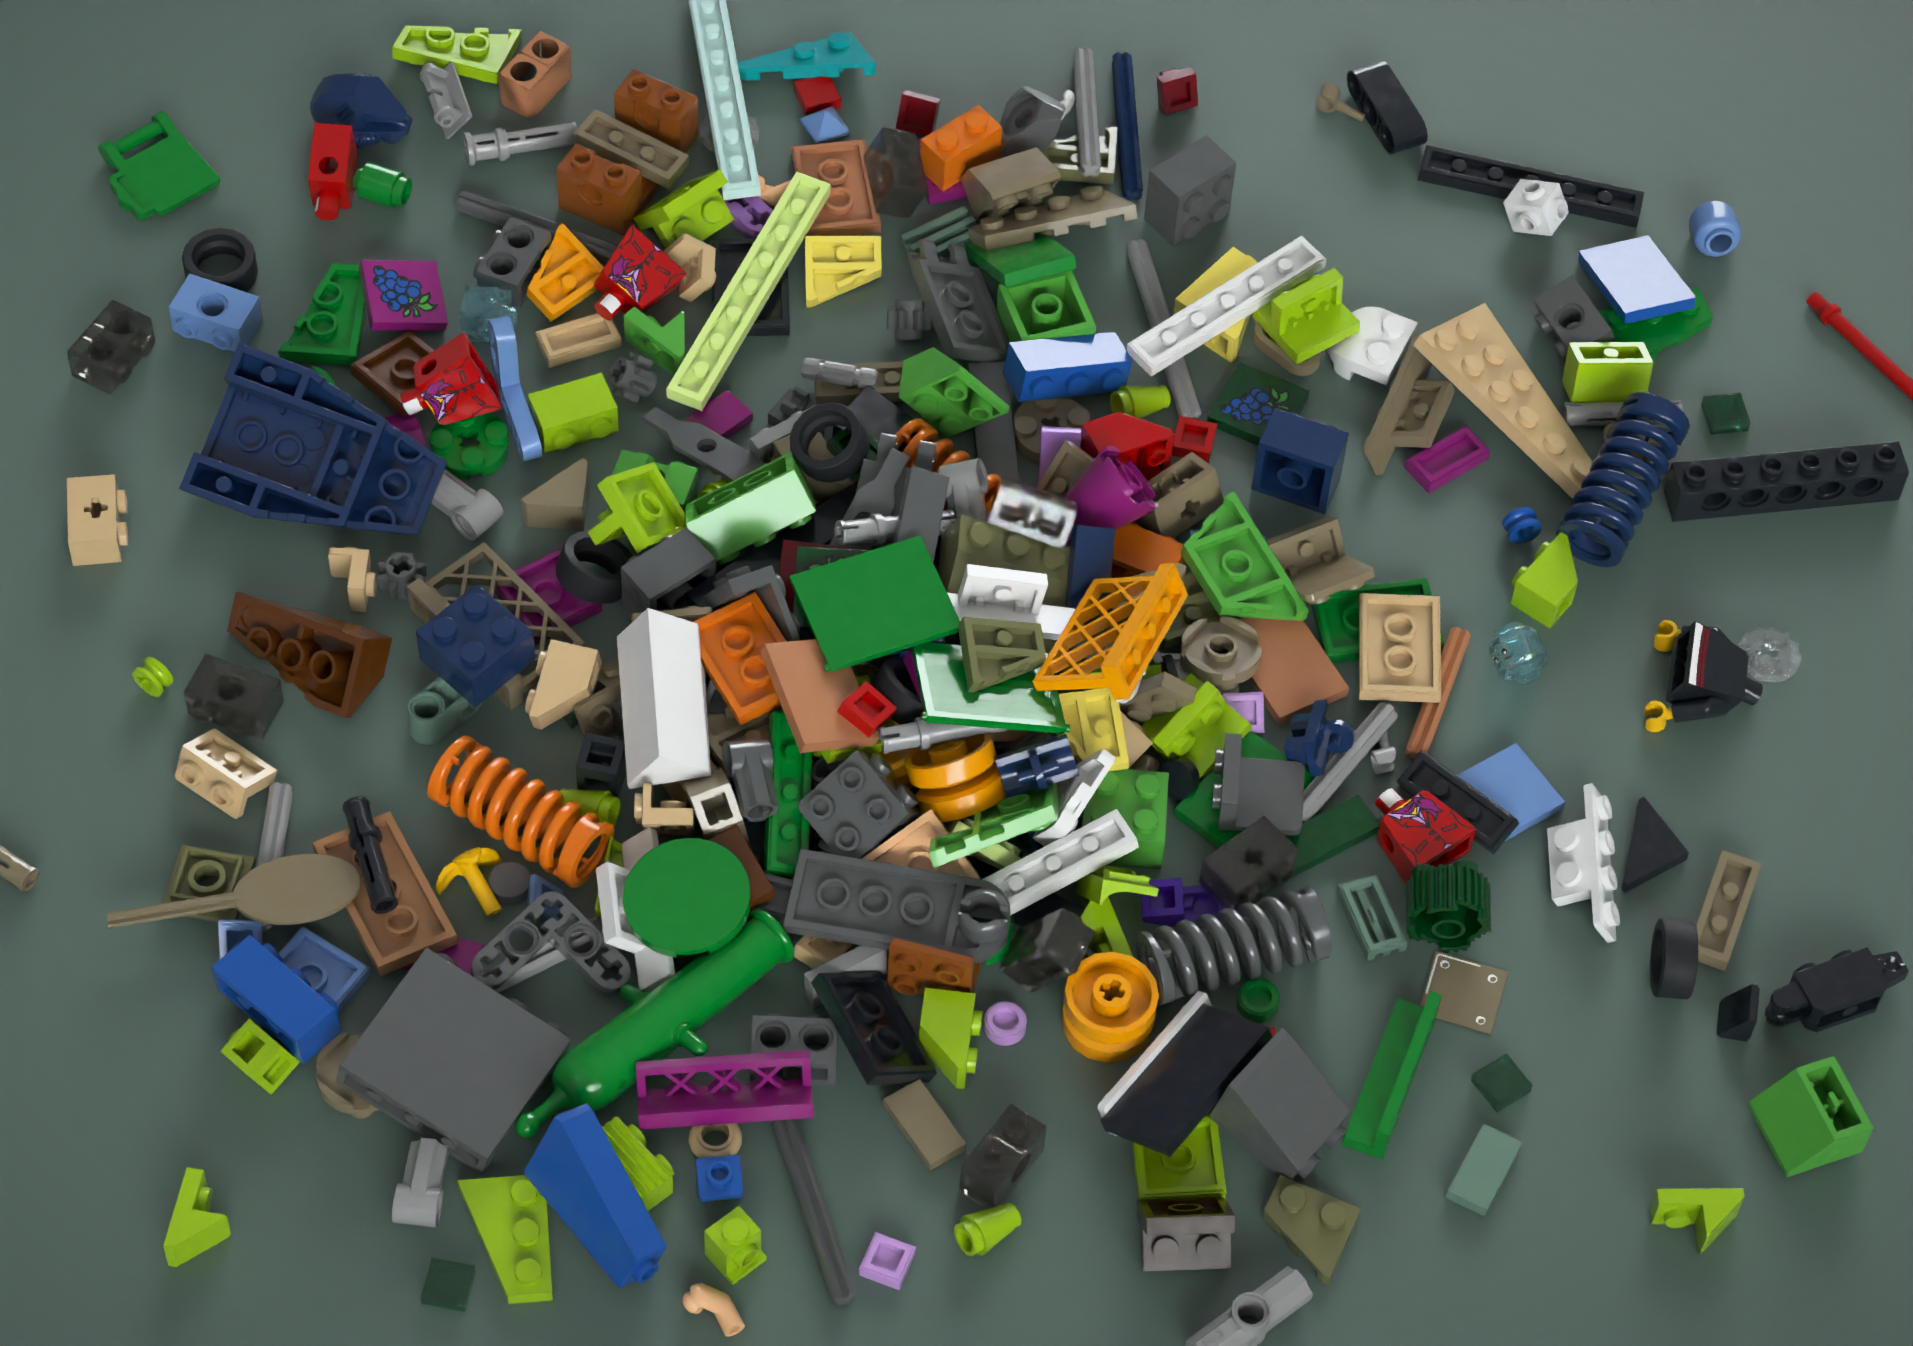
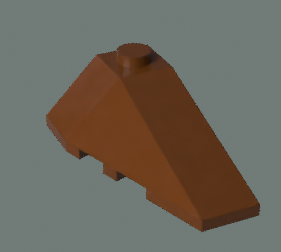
M243 592L235 593L227 629L231 635L259 659H266L280 672L279 676L284 681L293 683L306 694L304 698L313 706L344 718L352 717L384 677L392 637L368 628Z

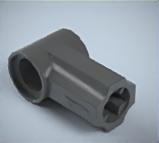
M769 740L725 741L722 749L723 769L727 778L733 779L741 817L749 819L750 822H757L776 815L779 805L771 776L773 753Z

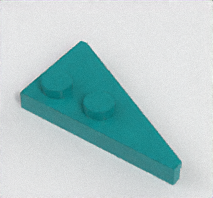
M851 32L833 33L826 39L815 42H800L789 49L737 62L740 80L745 81L760 80L761 73L783 71L784 79L815 78L819 76L839 77L840 73L846 68H863L864 76L876 74L875 61Z

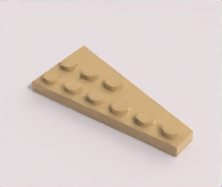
M1486 303L1420 334L1413 346L1573 499L1575 493L1581 489L1584 476L1590 472L1592 460Z

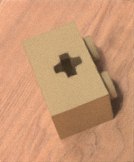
M115 474L67 478L68 546L73 566L122 562L121 546H128L127 523L121 522V514L128 512L126 490H118Z

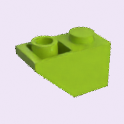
M1560 532L1551 543L1545 541L1536 552L1534 562L1528 568L1522 566L1511 583V586L1514 587L1511 604L1549 629L1572 605L1578 584L1569 539L1566 534Z
M925 988L919 1041L928 1057L956 1088L965 1089L967 1073L975 1074L978 1048L970 1047L971 1035L980 1036L983 1011L975 1010L976 993Z

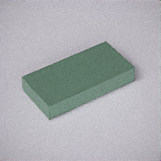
M1483 1123L1445 1198L1485 1217L1521 1150L1523 1142Z

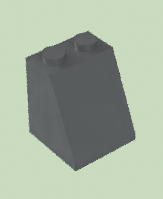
M1281 1028L1228 1085L1209 1118L1278 1178L1282 1175L1293 1180L1298 1174L1305 1179L1321 1161V1158L1316 1155L1324 1145L1331 1150L1344 1136L1347 1129L1342 1124L1351 1111L1291 1035Z

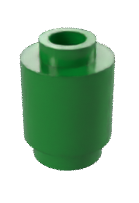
M368 162L364 167L357 169L353 180V188L357 189L358 198L389 208H395L396 206L403 208L407 204L412 192V179L405 177L404 172Z

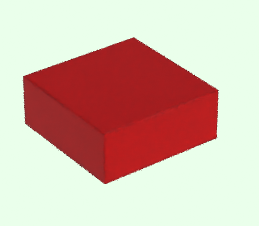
M819 76L794 81V93L805 116L833 106L835 110L841 108V97L831 77Z
M1179 416L1174 435L1172 456L1183 458L1193 452L1209 463L1217 423Z
M866 681L842 702L837 712L869 738L892 718L897 707Z

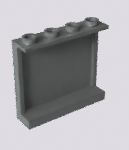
M426 948L341 1062L336 1083L421 1137L436 1139L439 1143L448 1146L451 1156L482 1175L491 1163L495 1150L512 1128L516 1119L524 1111L559 1059L567 1053L571 1038L567 1037L564 1030L557 1024L550 1021L544 1022L531 1014L522 1002L513 998L507 999L496 992L492 985L484 978L476 975L471 976L458 968L455 961L443 953L436 954Z

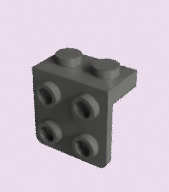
M772 565L753 572L750 571L749 566L727 573L726 577L713 582L715 589L703 596L707 607H712L715 610L756 592L786 641H800L801 629L799 621L795 614L789 611L784 598L786 595L784 582L778 574H775Z
M1226 733L1224 749H1216L1214 773L1222 774L1221 784L1214 783L1212 808L1219 809L1218 830L1298 835L1302 829L1304 765L1297 761L1241 757L1242 734Z
M856 750L799 802V811L835 855L862 859L898 825L908 826L922 816L915 806L919 803L917 797L904 784L897 785L889 775L893 771L891 766L877 752L872 754Z

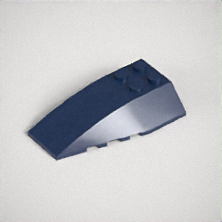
M238 343L224 377L228 388L201 454L193 453L179 489L254 518L418 536L446 468L447 461L406 433L395 428L387 420L357 402L342 389H338L314 370Z

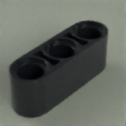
M1385 61L1348 71L1347 86L1360 111L1366 114L1365 119L1387 153L1394 154L1427 142V128L1422 116Z

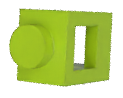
M250 1018L242 1027L232 1033L228 1043L220 1051L271 1095L300 1063L299 1060Z
M737 1206L704 1231L705 1255L731 1285L737 1283L767 1260V1256L761 1250V1229L740 1206Z

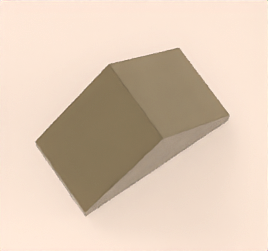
M581 458L521 498L523 523L527 527L584 531L589 492L588 462Z

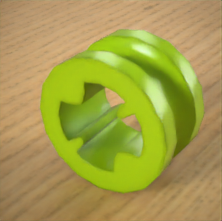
M146 657L142 662L143 668L136 667L132 672V676L139 687L146 693L154 697H160L164 692L163 686L169 687L174 682L173 676L160 661L153 657Z

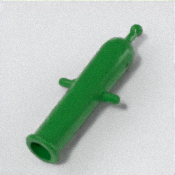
M760 908L752 909L749 912L748 921L745 922L740 932L729 943L712 953H709V951L702 953L652 991L643 993L633 984H624L620 989V995L631 1006L562 1056L552 1074L554 1091L534 1111L519 1115L515 1122V1129L518 1135L524 1138H531L537 1135L543 1123L564 1109H574L587 1103L594 1112L608 1106L637 1082V1061L663 1060L677 1047H685L694 1055L703 1056L707 1052L708 1046L695 1032L778 963H787L794 959V946L782 925L770 913Z

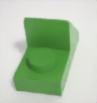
M633 307L624 315V338L674 377L685 358V313L681 312L665 326L661 327L654 317L646 316L636 307Z

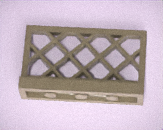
M485 542L428 581L424 582L421 578H418L407 586L410 609L425 624L458 599L457 597H443L437 591L445 584H462L460 596L467 592L468 585L490 586L489 594L493 598H495L496 586L514 587L518 591L517 601H497L508 611H515V617L519 620L521 619V611L539 612L543 616L542 626L526 625L533 631V636L541 637L540 648L535 650V660H538L541 651H545L547 637L565 638L570 644L586 647V643ZM483 558L493 567L492 576L470 575V567ZM536 669L524 678L518 673L495 691L494 694L512 711L524 702L523 694L538 684L540 675H536Z

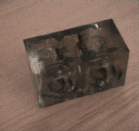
M112 299L67 351L72 376L111 395L120 383L127 381L132 369L140 359L151 353L155 345L151 318Z

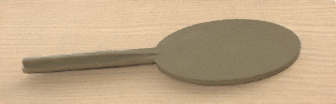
M324 854L291 855L271 860L252 869L238 881L234 892L106 913L108 928L230 908H237L245 917L265 924H302L328 917L349 905L360 891L361 878L358 870L351 863L338 857Z

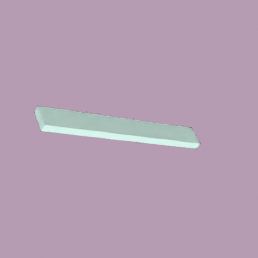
M688 0L718 170L721 169L728 181L727 184L721 187L723 200L761 196L726 0Z

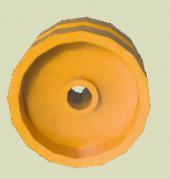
M990 733L930 744V749L920 750L918 747L907 756L904 763L911 785L920 788L915 795L919 801L918 806L922 815L933 809L941 822L959 820L978 814L1004 799L1006 792L997 765L993 764L995 762L994 756H997Z
M1117 952L1097 953L1080 961L1070 972L1066 983L1061 1021L1064 1035L1076 1051L1088 1059L1111 1063L1125 1061L1139 1054L1151 1040L1159 999L1156 979L1147 966L1130 955Z

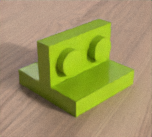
M721 169L695 178L633 217L640 231L653 227L665 249L683 234H688L703 241L734 221L727 204L718 191L728 181Z
M1335 267L1321 275H1312L1289 291L1282 292L1271 302L1252 313L1254 320L1260 324L1296 364L1358 333L1360 328V321L1342 303L1343 276Z
M655 462L608 476L597 484L610 508L598 516L600 523L588 531L595 546L627 535L638 554L655 547L664 537L671 534L674 535L687 527L686 515Z
M1190 673L1184 682L1197 688L1194 703L1146 721L1141 727L1145 730L1146 736L1153 742L1150 747L1166 761L1177 756H1182L1192 761L1199 772L1201 782L1214 769L1216 749H1224L1225 734H1242L1243 739L1252 729V726L1225 702L1220 691L1209 681L1203 684Z

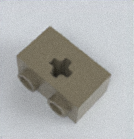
M1191 452L1150 479L1148 482L1156 494L1150 501L1157 502L1159 506L1152 513L1139 518L1138 523L1139 526L1162 536L1175 538L1218 509L1223 504L1224 499L1216 468Z

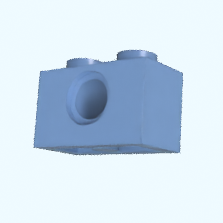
M190 273L169 305L174 332L179 333L185 338H195L213 344L221 350L235 352L238 343L248 346L263 322L259 296Z

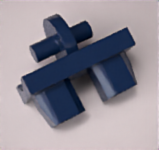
M1327 700L1315 701L1311 713L1293 715L1291 721L1293 737L1286 738L1284 744L1287 761H1297L1303 765H1309L1311 776L1324 775L1330 752H1347L1355 740V732L1347 722L1337 719L1327 721Z
M1067 734L994 756L1007 798L1038 788L1041 791L1047 789L1048 785L1080 776Z

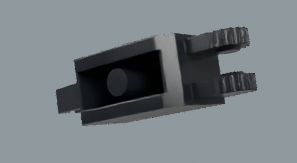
M1868 947L1855 952L1845 950L1833 956L1829 961L1817 965L1815 963H1807L1797 968L1793 972L1789 984L1782 986L1781 989L1774 990L1764 1016L1767 1017L1766 1020L1769 1021V1024L1772 1023L1773 1026L1777 1025L1779 1027V1025H1788L1800 1020L1806 1029L1819 1032L1876 1012L1884 991L1905 980L1909 970L1897 951L1872 955Z

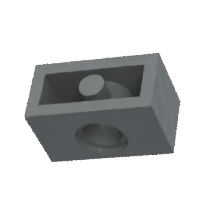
M1573 275L1534 299L1539 312L1534 318L1545 335L1552 333L1557 341L1553 345L1564 363L1566 362L1569 343L1616 342L1611 328ZM1573 322H1579V324L1574 328H1566L1569 324Z

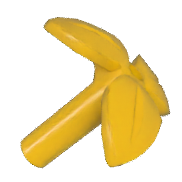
M480 847L470 849L452 860V863L443 868L436 882V892L438 895L442 894L455 876L460 875L464 876L487 917L494 916L502 910L478 867L502 863L499 854L495 850Z

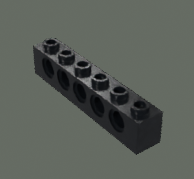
M1899 441L1673 462L1665 484L1664 494L1673 522L1899 500L1909 470Z

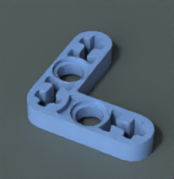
M508 315L488 320L492 374L499 386L503 412L522 462L542 457V447L539 435L520 385L517 341L511 319Z

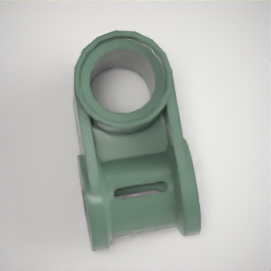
M438 676L435 681L409 700L408 720L410 736L419 744H435L463 721L472 718L481 708L483 702L474 707Z

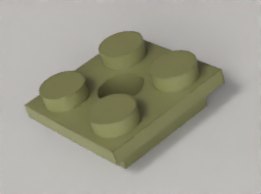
M182 844L162 904L234 892L238 881L254 869L256 859L251 856ZM206 876H214L219 879L214 885L209 887L197 884L200 879ZM230 908L185 917L218 922L219 920H238L240 912L237 908Z

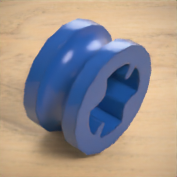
M1517 508L1504 517L1502 525L1505 531L1508 532L1507 536L1511 543H1526L1540 534L1542 526L1540 521L1536 519L1537 515L1533 508Z

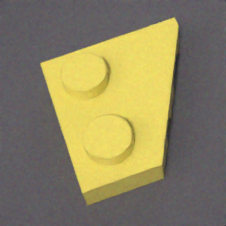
M805 236L806 308L814 307L881 277V236Z
M1093 689L1059 694L1065 724H1070L1069 733L1065 732V734H1067L1073 756L1080 763L1099 750L1105 749L1116 757L1109 771L1129 769V758L1120 705L1114 700L1110 689Z

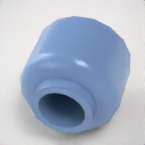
M1720 201L1706 202L1697 207L1690 216L1689 232L1695 246L1704 255L1712 257L1723 256L1733 251L1739 244L1742 237L1741 226L1736 213L1730 205Z

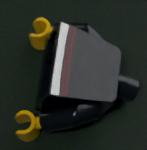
M1663 620L1659 623L1657 634L1654 636V647L1661 652L1672 650L1666 701L1671 703L1672 707L1666 708L1660 701L1654 700L1649 702L1645 707L1644 715H1657L1659 717L1647 719L1645 721L1646 730L1660 732L1665 728L1667 720L1674 719L1675 723L1720 717L1727 714L1741 701L1752 706L1758 702L1763 691V685L1747 677L1749 661L1747 652L1733 644L1719 628L1704 626L1697 621H1694L1690 626L1684 625L1682 629H1677V625L1670 620Z

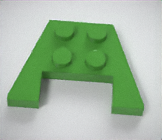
M1054 783L1048 785L1047 789L1040 791L1038 788L1009 798L1006 795L1004 799L993 807L975 814L972 828L932 838L930 840L929 855L933 867L944 865L1028 831H1039L1049 827L1052 822L1058 820L1060 795L1058 784Z

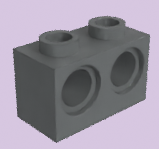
M510 217L503 229H498L495 232L491 241V248L486 256H481L476 262L473 275L474 278H477L478 295L520 310L527 298L526 294L534 274L537 273L546 250L549 249L552 243L551 232Z
M780 1013L752 1015L750 1054L809 1050L811 1084L836 1085L838 1031L831 1018L817 1014L807 1017H787ZM775 1042L781 1046L778 1048H768L764 1045ZM812 1044L822 1045L824 1048L820 1050H812L809 1049L808 1046ZM802 1065L783 1066L776 1075L783 1080L802 1079ZM750 1069V1081H754L759 1074Z

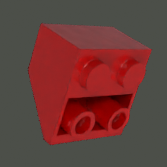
M1116 412L1083 423L1080 448L1095 459L1101 450L1111 445L1122 452L1116 457L1123 464L1131 460L1147 481L1170 467L1174 433L1169 428Z

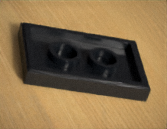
M756 238L712 239V247L716 248L714 269L716 280L712 286L713 310ZM788 267L747 336H790Z
M881 972L818 973L811 983L867 1085L913 1083L918 1079L922 1083L930 1082L937 1074L935 1067Z

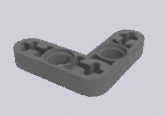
M553 891L545 892L537 897L477 953L470 967L471 976L476 975L484 978L495 990L502 986L539 950L550 942L602 993L613 994L620 991L621 987L629 980L631 973L630 964L614 946L604 943V936L565 896ZM545 904L549 908L557 905L560 908L557 914L560 920L557 921L553 917L549 918L540 928V931L546 934L541 936L534 923L541 918L545 910L542 905ZM527 917H530L532 923H531L530 921H528V920H525V919H526ZM516 930L527 932L532 938L531 948L523 952L513 949L508 939L512 932ZM576 932L587 934L592 940V949L582 954L573 951L569 945V937ZM499 945L504 955L508 958L499 965L497 969L498 978L492 974L485 978L481 975L483 969L481 962L484 960L485 963L491 964L501 953L500 950L495 948ZM599 948L605 952L599 960L608 968L613 965L619 968V972L616 975L619 979L618 982L613 978L607 981L603 980L601 975L604 969L597 961L594 962L592 967L586 964L593 959ZM509 959L516 963L511 965Z

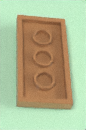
M390 811L373 818L374 824L380 828L383 836L380 845L388 867L395 897L398 900L397 907L388 913L376 914L374 910H371L356 850H353L349 845V828L312 842L315 854L330 855L344 859L358 870L361 878L360 891L344 910L379 976L416 962L426 948L437 953L458 944L457 934Z

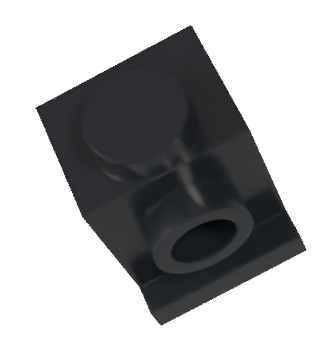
M586 733L576 764L577 789L610 791L612 796L619 798L626 775L624 740Z

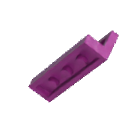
M809 1050L636 1062L639 1130L814 1118ZM802 1065V1079L783 1080L776 1075L783 1066ZM740 1069H752L759 1074L751 1083H740L732 1077ZM696 1072H708L716 1078L707 1086H697L689 1080ZM664 1074L672 1080L666 1088H646V1076Z

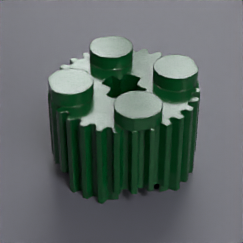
M1459 860L1453 866L1452 864L1447 866L1439 864L1438 867L1420 864L1411 870L1410 881H1407L1406 930L1410 940H1427V943L1436 942L1440 950L1449 953L1450 950L1458 952L1460 949L1467 951V948L1471 946V941H1475V937L1481 938V934L1485 935L1491 931L1490 883L1487 877L1483 878V874L1478 873V865L1469 860Z

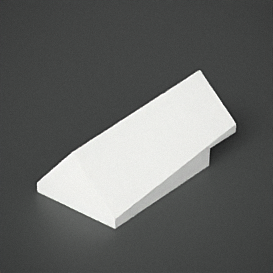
M647 608L617 636L627 785L629 789L643 787V783L658 785L711 776L705 670L701 663L699 626L697 623Z

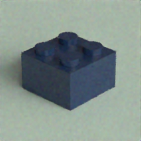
M1274 408L1258 444L1251 489L1325 514L1341 478L1349 433L1339 430L1332 425H1324L1301 417L1296 413Z
M478 584L474 585L416 631L420 659L474 707H477L536 659L533 631Z

